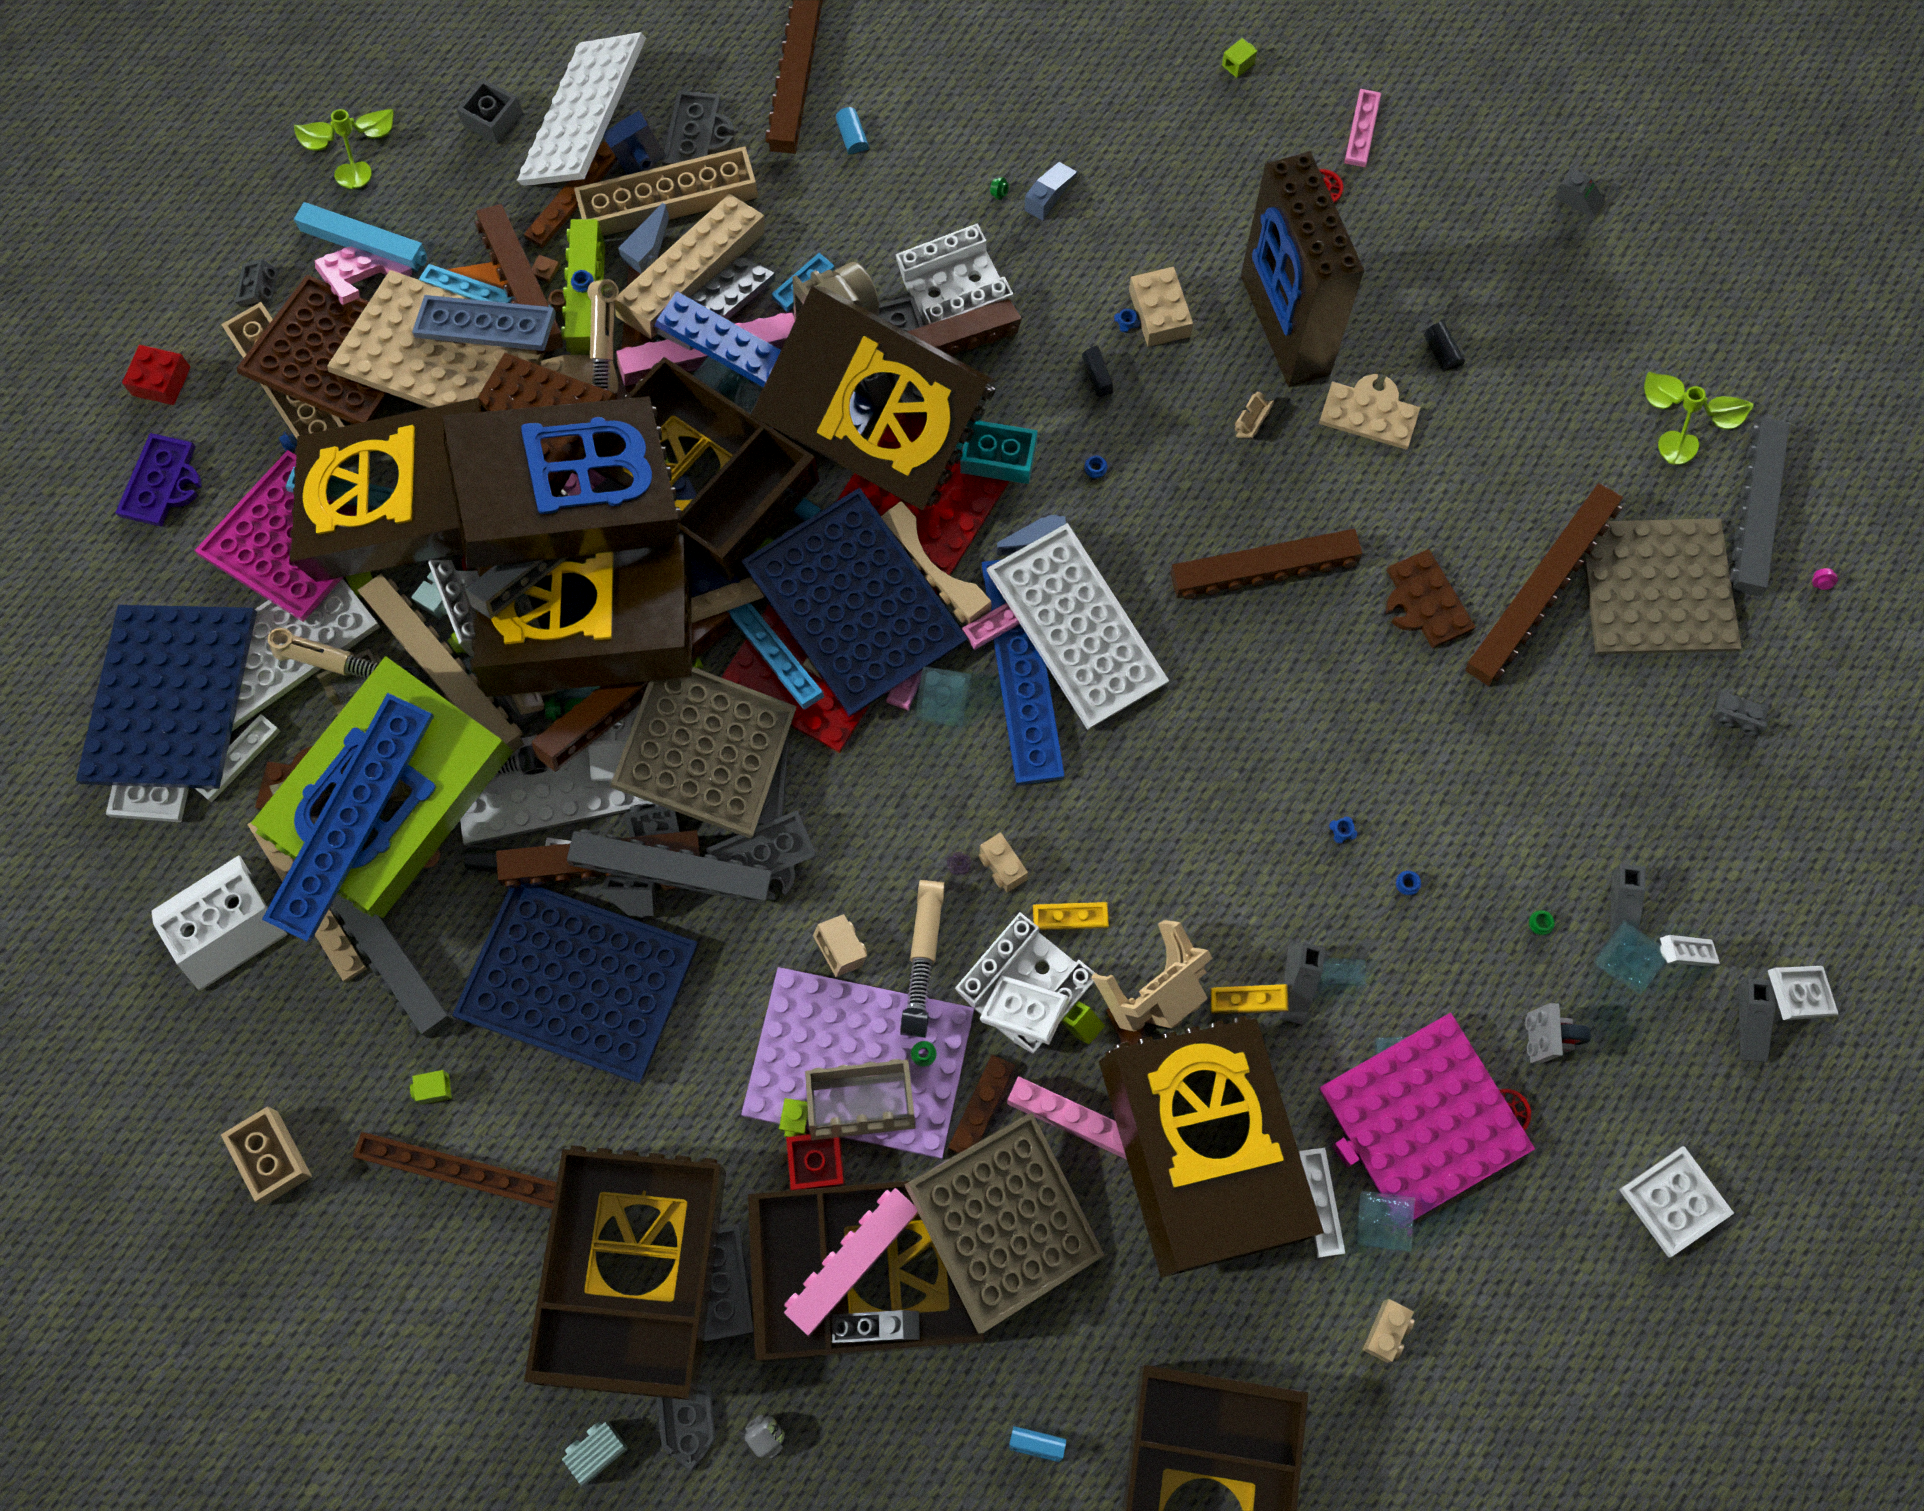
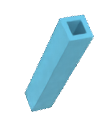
M306 202L302 204L294 218L301 232L344 247L351 246L411 267L412 271L418 272L420 266H423L427 260V253L422 243Z

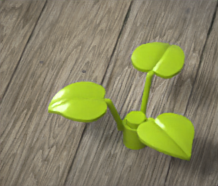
M339 109L332 112L331 125L325 122H315L306 125H294V130L300 144L312 151L327 148L329 141L334 140L335 132L342 136L350 164L340 165L335 170L334 177L340 186L358 189L368 184L372 172L366 162L354 164L347 136L351 134L353 127L358 133L364 132L366 137L371 139L382 138L388 135L393 126L394 112L393 109L368 113L359 117L355 123L354 119L349 117L347 111Z
M1648 372L1644 383L1646 397L1652 406L1659 409H1667L1673 402L1679 404L1683 401V407L1688 412L1682 432L1668 431L1660 437L1658 442L1660 454L1672 465L1685 464L1697 454L1699 449L1698 438L1694 435L1685 434L1692 413L1699 411L1702 405L1707 416H1713L1712 421L1714 425L1727 430L1739 427L1745 421L1754 405L1746 400L1727 396L1716 397L1707 404L1708 398L1705 397L1704 389L1693 386L1687 392H1684V384L1676 377Z

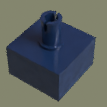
M639 110L606 130L603 135L627 175L642 172L643 170L647 171L653 164L666 157L665 152Z

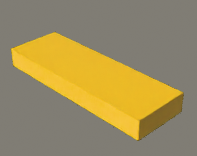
M1107 902L1033 905V923L1039 927V930L1108 928Z
M1286 984L1211 988L1212 1014L1289 1011L1288 986Z

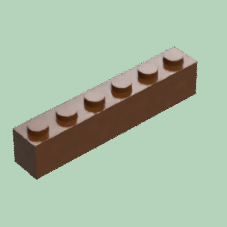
M1006 299L907 332L942 352L954 356L959 352L972 350L977 346L993 343L998 339L1018 333L1022 318L1010 299Z

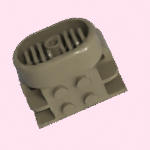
M852 261L834 271L829 269L821 274L815 270L811 272V279L803 283L797 275L792 277L795 320L812 286L825 287L879 317V298L876 288L866 270L857 262Z

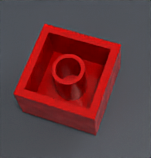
M139 344L122 384L132 396L174 405L191 367L182 354Z
M810 1134L786 1137L791 1191L845 1186L841 1137L811 1140Z

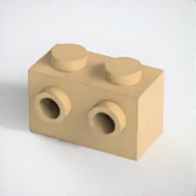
M1001 832L980 845L979 858L986 868L990 867L994 873L992 877L999 888L1003 886L1005 891L1009 892L1028 880L1027 870Z
M844 914L817 925L813 937L835 977L863 966L867 957L866 948L862 942H859L855 935L853 924L850 921L848 922Z
M1390 1299L1383 1301L1363 1351L1386 1363L1393 1362L1394 1358L1398 1360L1404 1348V1345L1401 1344L1404 1334L1408 1335L1414 1325L1415 1320L1412 1319L1414 1311Z

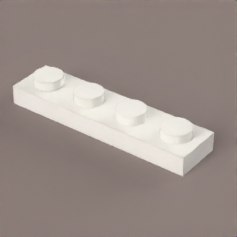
M260 714L228 747L220 789H195L210 802H213L281 731Z
M1674 935L1660 938L1662 944L1660 947L1661 954L1667 960V963L1708 967L1720 964L1713 941L1710 939Z
M1325 1148L1299 1151L1324 1231L1323 1234L1314 1237L1317 1257L1345 1254Z

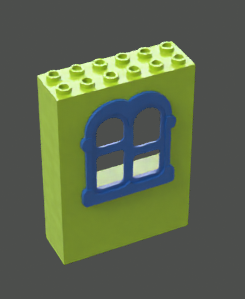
M386 656L251 822L252 825L258 828L255 832L266 841H270L275 845L276 849L295 860L314 826L310 817L314 803L331 783H338L342 776L341 770L353 756L386 694H392L432 713L434 718L400 780L412 788V793L390 821L384 822L378 818L374 826L378 830V836L367 849L359 853L337 893L342 898L354 903V907L372 918L375 914L382 918L385 917L514 752L503 740Z

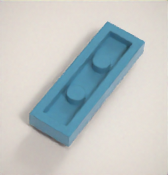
M818 253L793 276L797 275L803 283L811 279V272L817 270L821 274L829 269L834 271L835 266L822 254ZM792 277L771 294L772 299L787 312L794 307Z

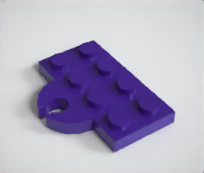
M150 433L115 513L122 518L162 527L170 507L185 506L195 500L198 496L197 493L193 490L183 491V487L188 483H193L196 487L202 488L200 475L191 465H188L196 446L192 442Z

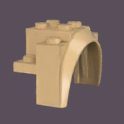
M1164 920L1158 923L1166 946L1167 959L1165 970L1139 991L1141 996L1136 1000L1134 998L1128 1000L1113 975L1105 977L1095 973L1091 977L1107 1003L1119 1028L1137 1031L1144 1027L1145 1022L1174 1028L1180 1025L1182 1019L1189 1013L1197 1011L1200 1008V1004L1208 999L1199 983V978L1206 974L1205 964L1213 958L1208 950L1193 948L1180 922Z

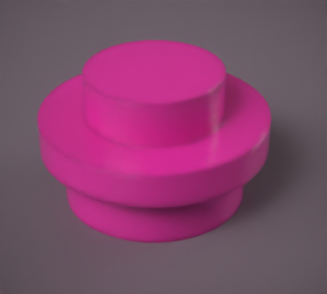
M1828 568L1816 571L1812 579L1813 586L1821 590L1830 589L1838 582L1837 575L1832 569Z

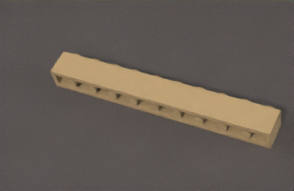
M379 574L358 589L364 601L451 704L503 740L514 752L524 745L520 738L523 733L515 723L510 725L506 719L509 717L500 706L495 708L492 704L495 701L493 697H486L484 692L478 688L477 678L473 674L469 676L464 670L467 668L459 658L454 660L451 656L453 653L451 648L445 641L440 643L437 640L440 637L431 625L428 628L425 626L424 622L426 620L418 610L413 612L410 608L412 603L405 594L400 596L397 593L399 588L391 578L386 580L382 574Z

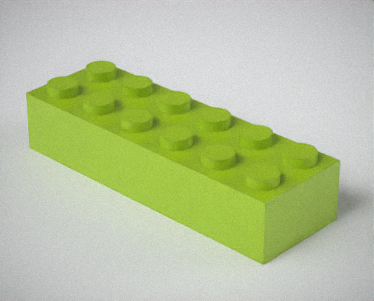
M571 219L570 229H567V240L570 243L569 248H566L568 267H565V280L567 281V287H564L563 290L564 300L566 301V306H563L562 309L565 326L561 328L562 340H566V350L571 355H590L591 300L587 292L581 293L573 289L571 278L576 271L585 270L593 276L594 281L604 280L605 240L598 219Z

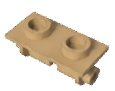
M1260 392L1253 394L1246 405L1250 413L1247 410H1243L1235 422V430L1238 432L1236 437L1253 438L1263 420L1269 414L1274 401H1265L1263 399L1264 395Z

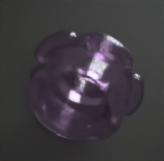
M955 852L947 860V866L954 875L966 874L970 870L971 858L967 854L964 855L963 852Z

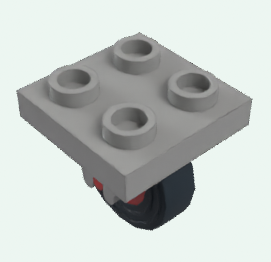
M1548 1003L1527 1013L1525 1026L1529 1033L1527 1053L1532 1064H1541L1562 1056L1563 1052L1575 1050V1045L1586 1044L1591 1040L1589 1027L1573 1024V1019L1560 1017L1559 1004Z

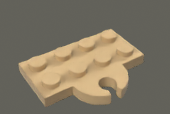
M1378 374L1363 377L1354 388L1332 382L1319 424L1402 449H1408L1421 407L1398 401L1399 392L1391 379L1385 378L1383 383L1385 389L1382 391H1377L1373 388Z

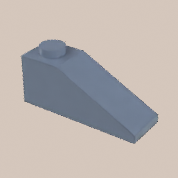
M1058 162L1036 180L1025 196V211L1044 220L1074 179L1077 171Z
M664 203L618 248L622 261L640 274L658 258L669 220L667 207Z
M1049 515L1046 518H1041L997 542V556L1011 555L1065 525V516Z

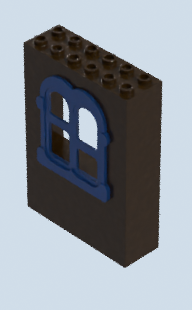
M1311 151L1265 164L1241 272L1243 283L1287 386L1291 387L1331 375L1364 273L1361 261Z
M650 397L444 415L443 443L467 569L674 545L676 535H679L678 522H681V511L679 507L675 506L674 501L677 499L675 487L670 485L672 480L670 466L665 464V460H667L666 448L661 446L660 440H662L661 427L656 426L657 410L655 406L651 405ZM596 433H616L624 439L626 448L624 452L617 456L598 457L592 436ZM574 435L582 437L586 453L585 459L548 463L544 460L540 442L542 439ZM622 466L627 468L634 477V482L628 489L594 493L591 490L587 471L591 468ZM576 471L581 494L564 497L552 496L548 474L551 472Z

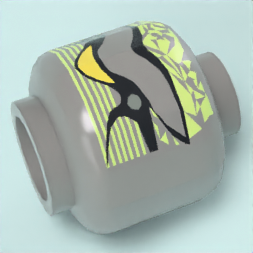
M759 1415L746 1426L745 1430L747 1432L744 1439L757 1457L761 1458L768 1455L772 1458L783 1449L781 1443L785 1438V1433L773 1417Z

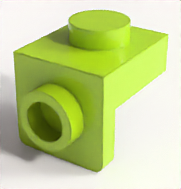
M785 1098L779 1130L785 1133L784 1137L806 1135L808 1122L807 1102Z

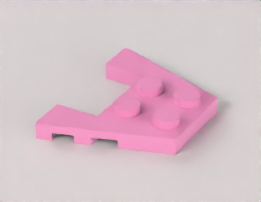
M351 246L315 260L316 270L324 281L331 285L334 295L337 294L339 296V301L343 305L359 298V290L351 285L380 272L387 275L390 270L409 277L412 275V268Z

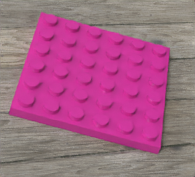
M287 450L194 551L198 556L304 622L343 577L316 582L290 560L294 495L293 492L287 491L286 484L293 467H296V455ZM327 500L329 504H332L334 502ZM345 504L337 510V513L346 516H356L357 506Z
M1451 1012L1318 1088L1347 1139L1357 1148L1359 1159L1400 1227L1535 1150Z

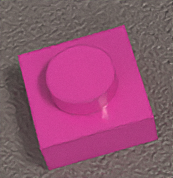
M1342 1138L1332 1146L1347 1168L1360 1160L1357 1156L1359 1152L1351 1141L1347 1142L1345 1138Z

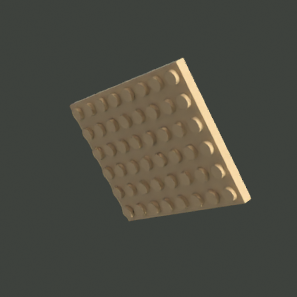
M390 270L327 367L330 373L432 408L477 398L504 353L539 365L545 353L537 355L535 350L415 338L412 330L424 295L469 298Z

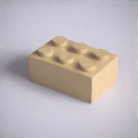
M1174 267L1131 276L1129 292L1140 320L1147 346L1150 347L1191 337L1193 321Z
M268 1106L221 1134L255 1202L267 1205L312 1177L279 1112Z

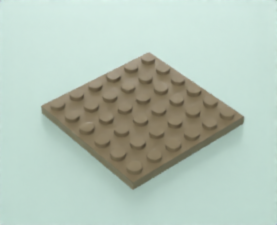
M1721 519L1608 522L1610 524L1609 529L1603 537L1598 536L1595 542H1597V545L1590 555L1586 553L1583 556L1596 655L1734 652L1742 649L1732 585L1729 581L1730 572Z
M692 667V677L649 681L610 787L751 839L797 706Z
M1033 1113L1025 1115L904 1184L978 1334L984 1333L1104 1256Z

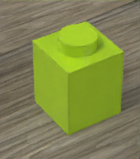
M1241 38L1224 52L1222 66L1238 78L1255 64L1257 50L1252 44Z
M1079 1001L1061 1020L1076 1038L1088 1045L1105 1027L1093 1010Z
M444 1070L412 1076L413 1084H410V1094L417 1103L424 1105L452 1099L449 1074Z

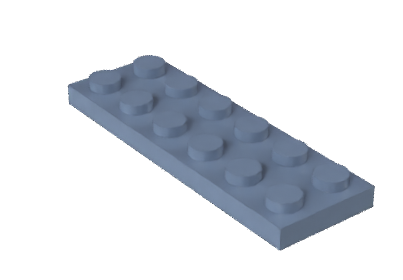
M424 295L412 334L415 338L545 351L556 312L553 307Z

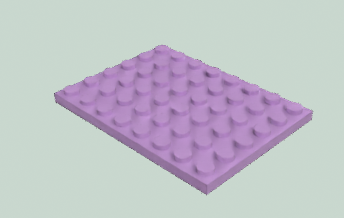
M778 967L741 1115L780 1124L785 1098L807 1102L805 1071L818 1067L826 1069L835 1068L840 1065L853 1066L862 1065L866 1062L880 1063L889 1062L892 1059H908L916 1129L841 1138L942 1159L974 1008L928 998L925 1004L927 1006L926 1011L929 1012L926 1038L900 1035L903 1010L907 1009L909 994ZM928 1041L934 1045L937 1056L933 1064L927 1067H920L913 1062L911 1050L916 1043ZM922 1049L919 1052V1056L922 1058L927 1057L929 1054L926 1049ZM904 1081L814 1091L817 1124L830 1123V1119L835 1117L840 1118L841 1122L857 1120L856 1117L861 1114L866 1115L867 1119L883 1117V1113L888 1111L892 1112L893 1116L907 1114ZM808 1119L806 1130L810 1131Z

